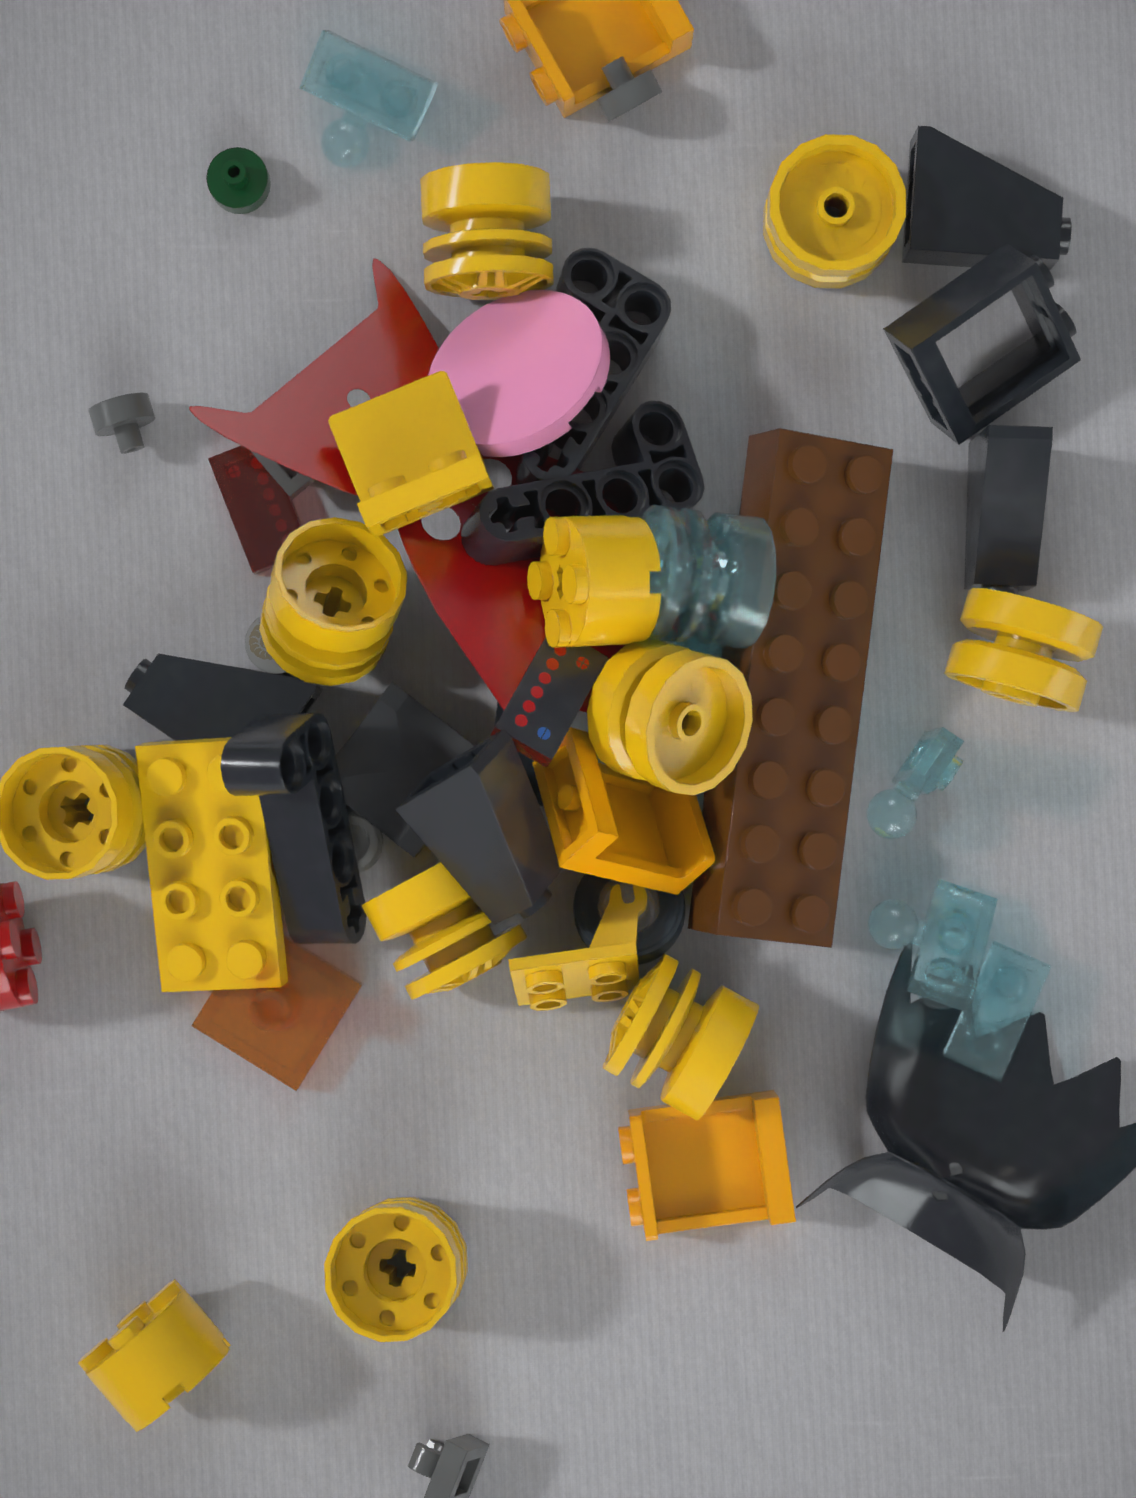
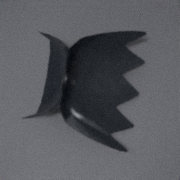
M907 942L891 976L878 1019L870 1057L865 1097L867 1114L888 1152L864 1157L844 1167L807 1196L796 1208L831 1188L853 1197L977 1271L1005 1293L1002 1331L1004 1332L1024 1275L1026 1252L1021 1229L1047 1230L1062 1228L1098 1203L1136 1168V1123L1120 1127L1121 1060L1115 1057L1073 1078L1054 1084L1050 1065L1045 1014L1038 1012L993 1033L976 1038L970 970L962 969L927 995L911 1003L912 943ZM958 1163L962 1167V1173L950 1176L949 1164ZM933 1191L946 1193L948 1199H937L933 1195Z

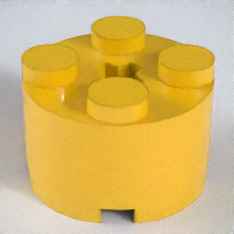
M624 515L547 518L543 531L544 543L542 545L540 561H533L529 565L527 582L531 598L533 600H541L545 618V635L549 646L557 648L625 645L646 641L656 625L661 602V593H650L649 572L661 571L654 535L645 520L639 517H627Z
M174 1279L148 1302L143 1301L129 1312L116 1325L119 1330L109 1340L106 1337L78 1361V1364L122 1418L138 1432L169 1410L171 1407L168 1403L173 1401L182 1392L186 1391L188 1393L201 1382L227 1355L231 1345L190 1294Z

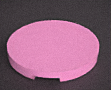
M529 290L519 295L499 298L481 307L463 320L449 334L439 348L431 364L428 376L438 371H445L448 374L478 450L483 456H515L541 448L572 429L569 422L586 406L595 392L600 393L603 390L609 372L610 349L606 335L594 314L580 300L565 293L552 290Z

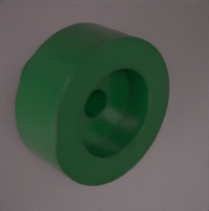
M241 147L226 149L213 158L207 170L206 180L208 189L216 203L228 212L234 214L253 212L266 201L269 195L271 181L268 170L262 159L249 149Z

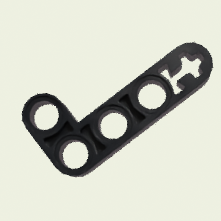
M581 248L572 252L565 260L556 291L580 300L592 311L606 335L610 349V360L617 363L622 372L619 374H608L603 390L600 393L595 392L583 408L590 415L592 422L578 424L570 421L569 425L572 429L541 448L521 454L516 469L517 484L578 474L657 346L670 316L671 300L666 290L658 283L601 250ZM573 281H590L599 291L596 293L582 292L574 286ZM626 312H642L650 318L652 323L649 325L634 323L628 318ZM555 444L558 448L562 449L557 465H553L548 472L543 471L538 466H541L546 461Z
M648 401L641 404L613 438L611 449L616 467L501 487L488 492L463 525L461 539L465 551L476 562L484 565H501L540 557L544 543V525L547 518L550 517L546 509L555 511L561 517L609 515L639 517L645 520L653 535L666 533L674 529L701 500L705 489L703 476L680 414L671 405L662 401ZM642 434L647 435L653 441L654 444H651L647 440H645ZM660 489L669 493L672 496L674 502L668 500L662 494ZM604 499L614 503L620 513L609 508Z
M319 712L257 716L231 737L224 746L221 755V775L224 786L234 796L259 795L286 926L293 942L297 944H356L364 935L367 915L361 906L365 903L329 723L325 716Z

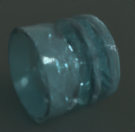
M652 505L644 512L642 519L650 527L658 547L661 571L649 572L650 593H661V602L656 625L648 639L661 640L663 637H666V639L674 642L684 643L695 634L698 642L706 645L746 649L754 644L766 626L773 603L776 581V549L772 531L764 518L715 512L706 520L703 513L699 510L683 508L678 511L674 507Z

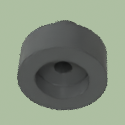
M623 56L601 68L612 88V91L597 99L608 122L662 93L652 70L634 78Z
M139 392L117 396L97 403L88 410L95 435H115L121 454L135 452L145 447L139 428L155 420L148 393Z

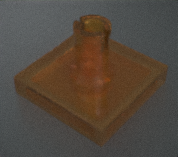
M284 935L288 982L280 988L213 990L191 1026L297 1091L359 993L363 983L302 945L294 943L291 938Z

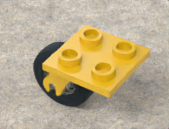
M585 873L574 895L573 915L578 934L588 948L508 959L518 1006L530 1004L532 1010L546 1011L565 1006L567 999L591 996L592 1000L596 1002H610L627 997L629 995L628 990H633L639 981L638 965L646 964L659 958L678 939L685 921L683 890L678 895Z

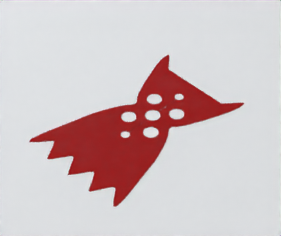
M373 258L372 269L378 308L252 412L243 413L204 406H190L189 410L199 421L227 439L302 475L346 493L357 495L328 423L330 416L351 408L347 401V395L352 390H363L369 395L370 399H373L428 376L439 347L403 286L389 268L378 259ZM480 452L483 460L494 459L505 464L512 476L510 486L518 485L516 482V469L521 454L508 457L483 456ZM548 456L546 461L538 467L548 472L553 465H557L558 460ZM486 492L449 507L457 514L461 523L458 534L449 540H440L429 535L423 528L422 519L398 528L412 567L435 611L499 705L505 710L546 637L545 618L541 600H533L531 598L527 582L529 565L533 561H540V557L501 565H484L476 562L467 554L461 539L463 525L480 501L488 493ZM604 499L609 508L620 513L614 503ZM546 509L550 517H561L555 511ZM676 526L666 533L654 535L660 556L661 571L649 572L650 593H661L659 615L696 624L699 619L682 579L680 568L686 566L715 572L732 573L733 562L701 540ZM625 645L590 647L608 656L607 659H610ZM593 686L579 711L587 713ZM533 749L543 761H550V758Z

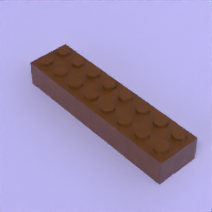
M782 428L749 435L721 658L727 659L743 673L752 697L753 721L746 748L733 771L715 788L704 792L702 815L715 855V861L693 881L688 929L721 936L832 948L893 449Z

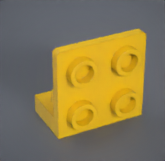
M438 371L330 416L328 420L360 502L357 503L361 516L366 528L375 537L384 535L494 489L452 383L445 371Z

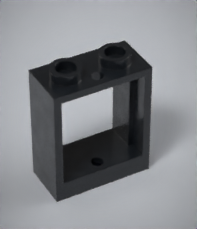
M1007 243L883 328L930 422L958 445L1081 361L1071 338L1077 333L1076 327L1068 313L1059 304L1055 303L1049 290L1054 286V279L1048 267L1037 255L1032 254L1028 257ZM1012 290L1033 337L958 388L936 342Z

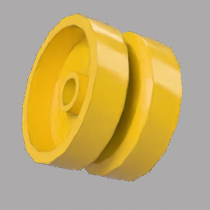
M825 134L800 144L781 162L763 208V236L772 259L791 278L813 288L841 289L866 279L887 257L906 218V188L896 164L877 145L854 135ZM832 206L839 209L838 218L829 216L825 211L826 207Z
M984 588L968 590L960 621L972 633L994 641V643L965 639L952 644L944 674L953 680L980 689L983 693L1006 701L1032 707L1040 706L1058 711L1078 712L1087 680L1075 668L1052 658L1080 662L1095 657L1103 626L1098 621L1083 614L1034 598Z
M651 638L643 642L626 644L606 662L593 685L587 709L589 739L598 758L615 772L634 779L646 780L651 785L672 793L694 796L715 788L733 771L743 754L753 721L751 693L743 673L727 659L692 651L680 645Z

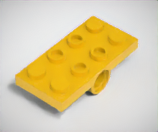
M231 737L145 742L135 746L162 992L280 988L288 982L280 894L259 795L234 796L227 791L222 780L221 755L225 744Z

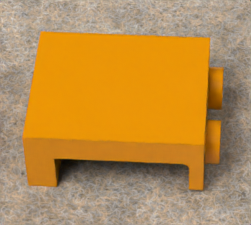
M504 0L506 16L499 19L502 30L513 50L518 53L525 49L536 69L529 72V75L539 97L546 106L555 102L563 118L612 91L601 69L602 67L623 56L635 78L690 49L694 28L678 0Z
M570 727L553 759L547 762L538 757L533 762L560 868L678 895L714 863L715 855L697 796L672 793L653 786L646 780L631 778L615 772L606 764L598 763L596 752L587 731Z
M774 1090L717 1097L698 1121L668 1104L628 1110L630 1126L618 1127L622 1162L623 1164L635 1163L638 1187L626 1189L631 1227L644 1226L646 1241L658 1240V1235L663 1233L766 1219L769 1220L771 1225L796 1222L779 1096Z

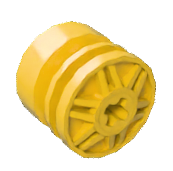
M486 162L447 166L428 172L420 178L423 225L436 231L448 233L433 237L423 243L424 259L433 262L424 268V285L427 291L438 295L471 300H497L502 297L519 295L529 290H545L554 285L553 264L544 260V258L552 254V239L541 233L525 231L542 226L551 220L550 178L548 172L541 168L524 164Z
M336 517L309 521L291 532L277 552L271 573L270 585L267 588L266 598L262 606L259 630L268 654L284 671L304 682L326 686L355 682L374 670L386 651L389 638L393 632V625L398 618L406 595L407 572L399 551L384 535L375 537L366 528L365 524Z
M107 744L39 748L18 758L0 780V843L4 852L23 871L45 880L73 879L90 874L110 872L134 861L146 847L137 760L129 753ZM87 798H90V801L88 802V805H86V804H85L86 799H87ZM90 814H94L93 819L88 820Z
M441 862L361 905L380 941L391 940L406 934L410 935L414 945L394 961L393 966L397 972L421 960L425 963L428 972L405 985L411 1000L424 994L450 991L500 964L503 958L517 944L527 938L521 924H517L494 935L489 925L492 921Z
M664 953L657 964L642 979H639L625 1002L611 1030L609 1052L603 1064V1069L618 1076L632 1054L638 1055L640 1059L630 1080L631 1085L640 1088L658 1067L667 1071L668 1073L662 1087L661 1101L698 1121L715 1099L734 1066L755 1022L759 1005L721 985L702 1006L694 1001L700 984L701 973L693 968L686 974L676 991L669 988L679 961Z
M416 1197L387 1198L366 1208L360 1214L353 1217L333 1238L324 1263L325 1291L336 1315L355 1333L378 1342L408 1341L431 1330L460 1296L468 1273L467 1245L457 1223L438 1205ZM400 1249L406 1251L407 1262L416 1264V1269L408 1272L403 1279L397 1277L396 1266L387 1264V1259H391Z

